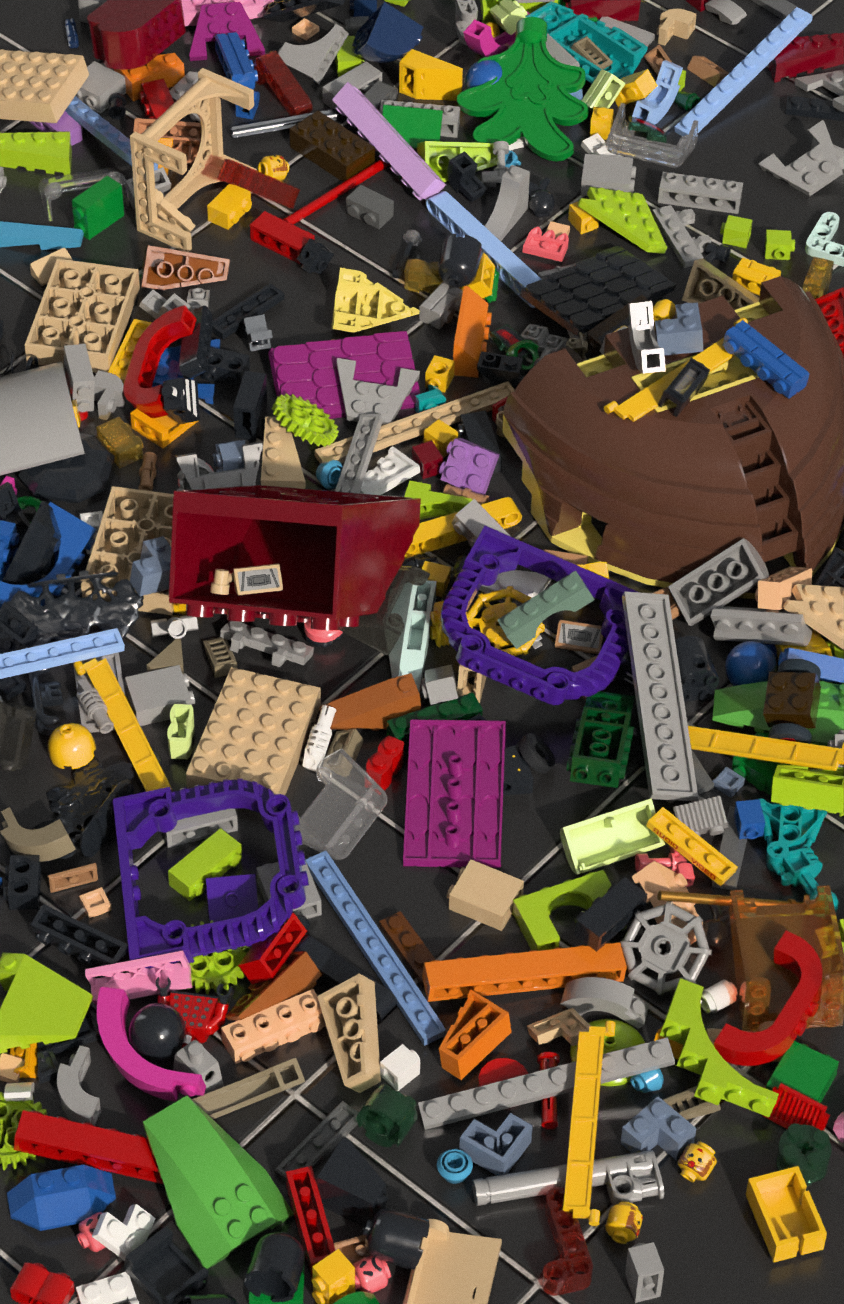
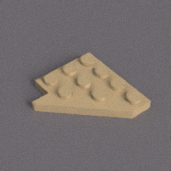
M795 584L792 592L796 600H787L783 608L791 614H803L805 624L844 650V587Z

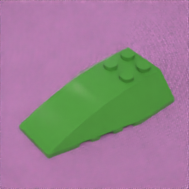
M819 681L821 692L816 728L808 730L812 736L811 744L827 746V742L832 740V737L839 733V730H844V684ZM768 682L743 684L715 690L712 721L740 728L747 725L755 727L754 731L764 733V730L769 731L770 728H768L763 715Z
M188 1095L143 1121L153 1156H155L160 1177L166 1189L169 1204H171L176 1225L203 1268L209 1269L227 1258L231 1251L268 1228L271 1227L273 1229L294 1216L293 1211L267 1171Z

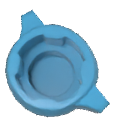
M509 150V153L505 155V167L521 165L516 153Z

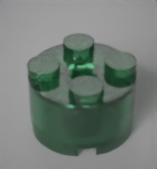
M382 1084L372 1093L359 1111L357 1123L359 1127L363 1125L367 1131L365 1135L374 1143L383 1147H391L393 1144L399 1146L417 1121L416 1101L411 1096H404L400 1092L393 1090L390 1086Z
M791 1124L782 1134L779 1141L776 1157L777 1169L781 1171L798 1166L807 1186L812 1185L813 1182L819 1179L822 1180L828 1171L832 1151L828 1133L810 1125Z

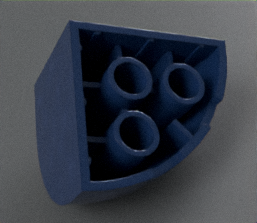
M384 2L356 32L352 44L355 48L352 49V52L365 60L376 63L397 60L420 43L423 37L420 35L423 26Z

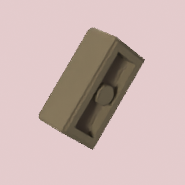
M356 729L336 732L323 762V769L346 775L351 773L364 741Z

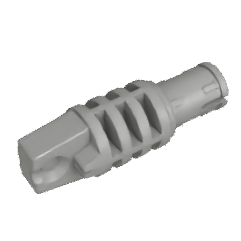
M86 678L77 680L78 693H76V696L87 716L96 722L101 733H109L113 730L114 724L107 715V706L96 688H92Z

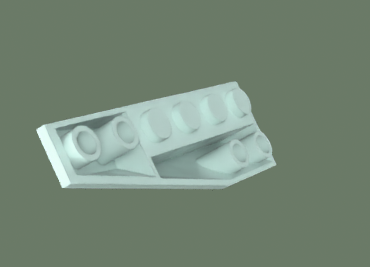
M412 579L391 591L385 621V634L392 678L412 673L420 694L421 679L423 678L430 637V626H432L430 612L434 611V603L436 602V581Z

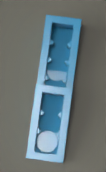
M0 221V247L39 244L41 250L81 247L84 233L81 229Z

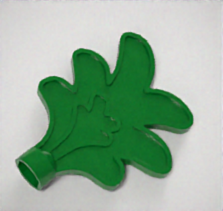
M526 17L519 20L516 24V40L514 44L501 54L484 57L479 60V62L494 60L501 66L502 76L499 81L493 84L498 78L496 76L482 85L461 92L457 96V104L461 111L470 116H493L476 127L473 132L474 143L505 141L511 145L523 137L527 146L535 154L544 159L557 162L571 157L574 153L573 142L556 124L572 126L583 122L588 117L587 104L569 94L582 89L585 85L586 75L583 68L560 63L549 54L546 48L548 26L543 19Z

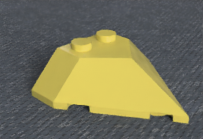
M340 268L331 329L354 333L419 314L420 311L418 309L405 305L403 299L378 282L374 284L366 279L367 275L363 272Z

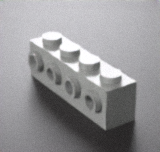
M381 100L379 110L381 114L383 113V105L443 110L441 136L455 138L458 136L460 107Z
M663 172L659 187L658 203L738 214L743 183Z

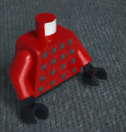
M159 977L156 979V986L160 990V995H157L158 1003L175 1008L185 1021L186 1039L182 1048L193 1040H197L199 1043L207 1042L209 1035H213L225 1024L229 1007L227 1000L234 995L232 986L229 987L228 994L223 995L222 989L224 984L218 985L217 994L220 996L219 1001L218 996L171 991L169 995L167 991L171 987L169 977L168 985L165 988L159 986Z

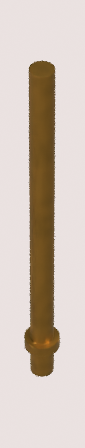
M661 890L657 894L658 900L783 910L789 914L807 912L809 909L806 902H796L795 899L782 901Z

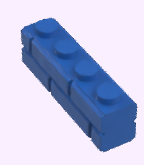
M237 32L228 33L227 35L225 33L216 34L215 50L227 79L254 90L255 82L258 81V73L256 69L254 70L253 60L249 59V51L245 49L244 39H240Z
M744 320L726 331L722 344L725 350L740 359L745 367H750L755 371L761 380H766L770 383L777 393L783 394L790 399L806 387L810 373Z

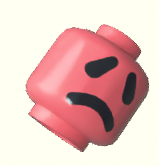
M101 1212L95 1213L79 1223L80 1233L76 1236L83 1249L88 1247L92 1252H99L106 1248L92 1237L102 1214Z
M370 1255L353 1263L355 1267V1290L359 1289V1291L374 1293L387 1286L391 1274L386 1261Z

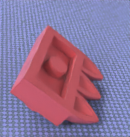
M540 227L533 228L523 245V253L562 262L568 249V235L563 233L555 239L553 230H549L541 236L542 231Z

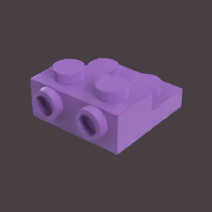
M455 438L447 447V453L449 454L447 462L444 461L440 466L439 473L442 474L440 480L456 487L469 488L472 492L485 495L500 454L463 438Z

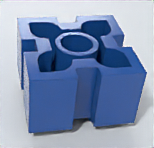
M0 520V581L6 575L19 548V533L16 530V523Z

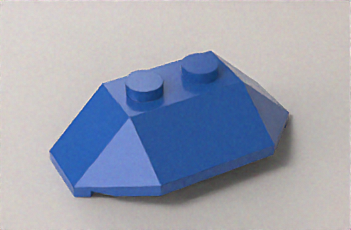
M87 1165L31 1174L7 1193L11 1219L19 1220L39 1231L79 1224L95 1213H102L116 1199L112 1174Z

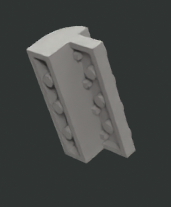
M723 606L720 609L713 608L711 613L715 627L713 637L719 641H756L762 644L807 647L813 632V628L805 624L803 614H791L787 610H780V612L775 613L766 612V609Z

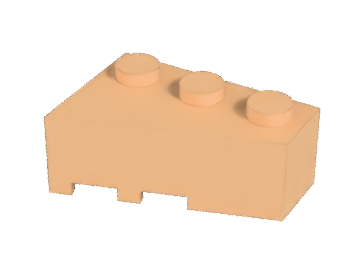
M656 861L651 862L632 876L633 881L640 883L645 893L648 894L646 903L651 902L653 907L667 903V901L658 900L657 894L659 890L689 893L686 887L688 885L687 880L682 874H677ZM673 902L674 905L696 917L699 916L694 907L695 903ZM665 915L654 918L657 924L664 921ZM672 915V924L680 928H684L688 924ZM693 929L688 933L691 944L697 941Z

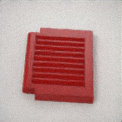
M783 1083L780 1084L779 1088L774 1087L772 1091L779 1093L770 1117L762 1116L818 1145L830 1117L826 1113L828 1107Z

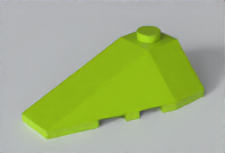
M437 141L417 143L418 155L443 182L449 181L447 167L450 159L464 151L478 164L476 171L497 165V155L493 154V143Z

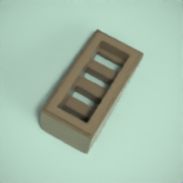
M587 36L574 43L571 48L601 69H605L613 63Z
M219 637L203 641L215 678L228 675L231 667L237 668L235 656L230 651L227 639Z
M697 1086L663 1099L672 1108L673 1104H677L680 1110L679 1114L686 1120L721 1110L720 1104L715 1105L710 1102H704L702 1099L695 1097L694 1094ZM697 1098L699 1105L694 1106L692 1099ZM687 1101L690 1108L685 1110L682 1102Z

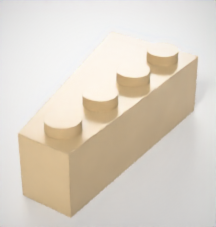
M703 258L694 261L682 301L688 303L698 302L699 304L723 296L734 310L759 302V297Z
M265 417L261 485L305 489V478L292 432L286 431L287 428L281 426V421L276 420V417Z
M357 974L317 997L344 1086L361 1093L380 1083L381 1075L375 982L361 974Z

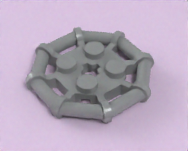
M667 901L664 905L642 912L637 911L624 939L620 941L630 980H635L662 996L666 992L675 990L680 978L696 984V979L708 956L712 953L703 929V919L674 905L672 901ZM665 915L664 921L660 922V924L650 925L647 921ZM672 915L688 924L684 928L672 924ZM643 925L646 930L644 931L639 943L633 942L638 931ZM692 929L694 930L699 948L691 947L688 933ZM668 941L671 948L670 952H666L664 955L660 954L662 950L659 948V945L661 943L665 944ZM632 948H638L641 953L642 963L638 966ZM690 954H698L688 973L684 966ZM647 967L658 973V981L642 972ZM680 971L683 977L665 982L666 974Z

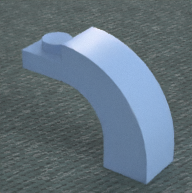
M667 60L663 61L656 80L658 86L644 100L637 101L632 117L643 119L654 125L657 124L665 116L675 100L680 88L678 81L683 67Z

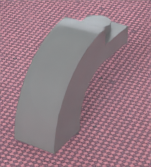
M599 977L579 978L566 983L561 1000L563 1006L568 1009L573 1008L580 1016L590 1011H603L621 1018L638 1029L644 1026L649 1004L633 995L634 988L615 980Z
M80 1045L76 1054L71 1055L69 1064H60L57 1074L59 1100L63 1112L70 1121L86 1122L95 1126L101 1113L100 1098L86 1093L81 1088V1083L91 1063L90 1049Z

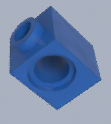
M760 799L737 801L735 803L734 820L739 839L763 837L765 819Z

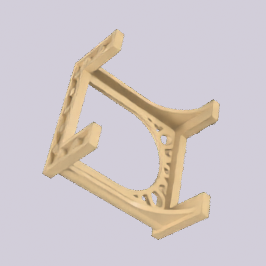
M204 68L198 72V81L142 134L134 132L130 136L137 231L185 252L192 250V234L165 222L157 215L154 163L181 175L188 171L187 154L158 142L183 117L192 113H196L201 121V143L196 159L187 175L164 196V199L174 204L177 210L196 191L209 184L236 181L252 189L257 185L256 168L223 154L221 98L251 110L254 107V90Z

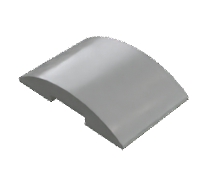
M62 361L0 377V475L85 454Z

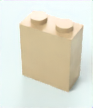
M470 860L466 868H461L457 883L455 885L452 884L448 890L449 910L502 931L512 915L513 899L523 895L524 881Z

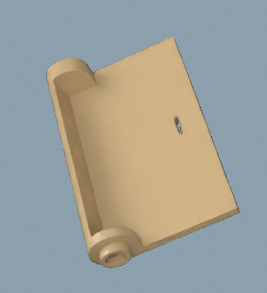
M427 1219L430 1224L428 1237H422L419 1248L423 1249V1253L416 1268L411 1269L403 1304H488L502 1239L449 1232V1227L444 1222L436 1219Z

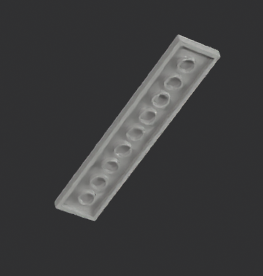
M624 592L622 602L650 799L696 801L698 791L669 595Z

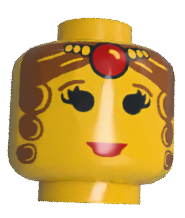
M281 155L265 156L258 164V173L266 182L283 181L289 172V164Z
M700 1141L696 1144H688L678 1160V1166L682 1170L681 1175L690 1182L706 1180L717 1163V1159L714 1156L715 1151Z
M620 1202L610 1208L605 1230L617 1243L625 1244L633 1241L639 1236L643 1215L635 1204Z

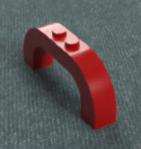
M185 305L164 313L152 322L140 336L131 358L123 387L124 396L135 409L137 408L150 418L169 415L164 409V396L161 392L163 386L152 387L164 350L177 339L193 334L197 319Z
M786 930L774 948V963L792 971L800 981L775 1022L769 1028L760 1032H745L726 1023L714 1041L715 1049L726 1062L741 1066H756L771 1062L783 1055L793 1044L797 1036L803 1035L807 1026L806 1021L809 1017H814L818 1010V1001L822 991L823 971L820 958L815 949L803 938Z

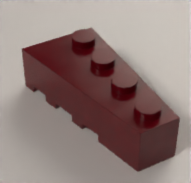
M844 33L795 37L768 64L774 83L780 82L781 78L787 76L789 79L794 78L798 73H813L816 68L827 69L844 64Z

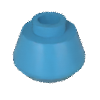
M337 460L322 462L316 470L317 480L324 488L328 490L335 489L343 465Z
M660 1069L633 1075L630 1079L633 1088L643 1093L660 1090L664 1081Z
M449 1149L443 1152L437 1160L438 1172L447 1182L452 1184L464 1181L470 1175L473 1168V1162L469 1154L460 1149Z

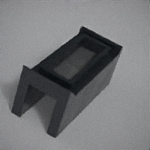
M691 357L690 361L668 388L663 391L658 405L662 407L668 399L677 404L673 413L677 417L705 383L710 369Z

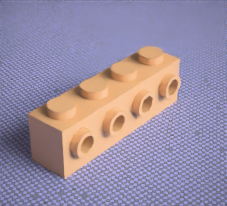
M790 566L770 575L766 579L759 580L755 593L758 608L766 609V612H780L781 609H784L783 605L787 600H796L792 592L795 584L812 585V568Z
M314 989L309 990L243 1020H238L221 1027L222 1042L235 1065L240 1062H247L261 1053L273 1051L280 1045L294 1042L301 1036L311 1032H318L325 1027L326 1023L317 994Z

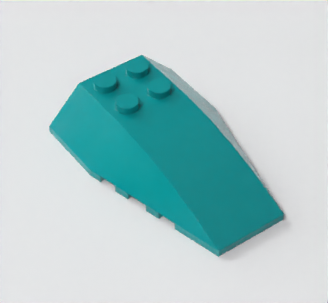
M552 1L526 16L537 17L547 23V33L579 62L580 67L585 70L586 80L590 83L594 82L602 69L571 49L573 44L587 36L613 61L612 65L603 70L612 73L619 79L633 74L648 50L646 45L617 27L612 29L606 27V23L599 20L597 22L589 20L585 14H574L572 9Z

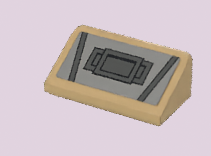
M279 563L233 568L234 591L237 595L283 590Z

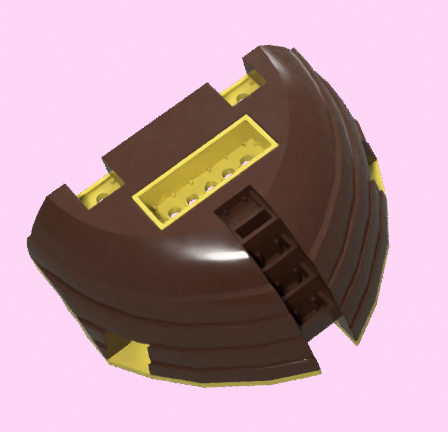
M779 276L761 282L759 302L736 310L731 307L723 296L699 303L698 307L703 333V351L724 338L726 331L734 326V322L744 317L751 327L807 370L810 375L806 387L790 399L783 394L777 393L770 383L766 380H761L755 371L750 367H745L741 360L734 356L708 374L705 383L677 417L673 415L677 404L669 399L662 407H656L635 422H632L628 417L623 420L615 412L607 414L604 411V406L608 403L616 401L618 405L622 404L690 360L691 357L693 358L700 353L664 355L665 371L641 373L636 366L632 353L629 328L605 335L604 355L577 364L566 349L545 355L522 379L515 391L509 394L503 412L502 433L523 461L522 481L532 494L531 514L551 543L570 553L588 556L589 563L607 562L609 571L647 585L665 588L744 538L753 545L764 563L784 556L793 567L812 568L813 576L831 555L844 529V356L819 305L809 291L805 292L802 287L787 278ZM690 386L679 393L683 395ZM592 516L600 521L609 523L605 527L603 537L600 536L591 523ZM758 585L737 598L755 599Z

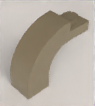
M10 807L1 811L5 821L1 822L4 829L0 832L15 855H40V861L43 862L60 858L76 850L60 819L43 828L30 830L19 825Z

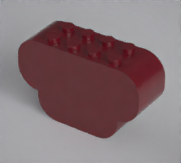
M108 0L87 16L93 45V57L104 60V65L111 69L125 70L142 67L186 32L182 0Z

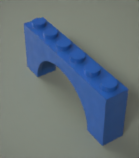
M52 502L48 505L53 508L62 536L60 539L61 544L59 549L53 553L54 568L47 576L37 582L55 580L58 574H65L66 578L72 577L75 572L74 566L81 565L86 556L84 554L85 550L90 551L95 543V538L93 537L97 529ZM0 581V608L4 602L11 601L17 591H24L32 597H39L43 589L29 588L28 584L14 585ZM65 585L50 586L49 591L53 597L54 595L59 597ZM45 599L41 600V606H45Z

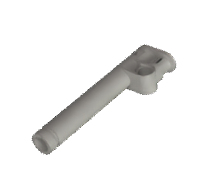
M653 1150L594 1160L592 1187L606 1185L613 1206L620 1202L633 1203L642 1201V1198L657 1196L659 1199L664 1198L663 1181ZM567 1164L486 1177V1179L472 1180V1188L476 1206L564 1192Z

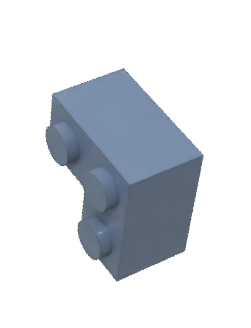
M698 302L675 305L676 319L655 321L657 343L659 347L664 349V355L703 352V333Z
M245 440L215 444V454H212L214 467H218L216 472L244 468L241 445L245 444Z
M164 536L143 541L140 560L133 561L130 582L139 596L169 589L171 546Z
M658 1096L622 1127L621 1145L631 1153L649 1151L658 1144L675 1160H678L687 1145L695 1142L696 1127Z
M512 1113L508 1115L497 1131L474 1119L461 1135L459 1149L469 1154L472 1162L494 1175L508 1174L531 1143L532 1125Z

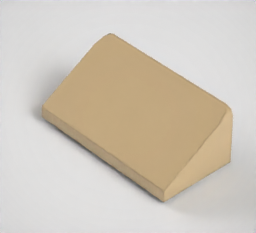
M65 248L57 250L30 264L31 275L41 286L48 284L57 259L72 260Z

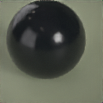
M163 1003L149 1004L141 1008L133 1016L129 1026V1039L134 1050L143 1058L151 1061L167 1060L173 1057L184 1045L186 1024L181 1014L175 1008Z

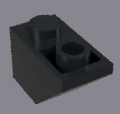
M481 351L477 370L495 386L509 381L512 387L516 389L522 379L523 358Z

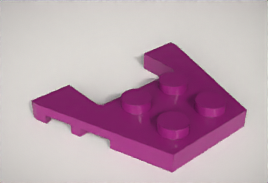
M241 2L204 4L201 6L189 54L190 61L207 60L206 42L215 41L216 34L225 33L227 35L233 32H237L240 39L246 40L249 56L265 55V48Z

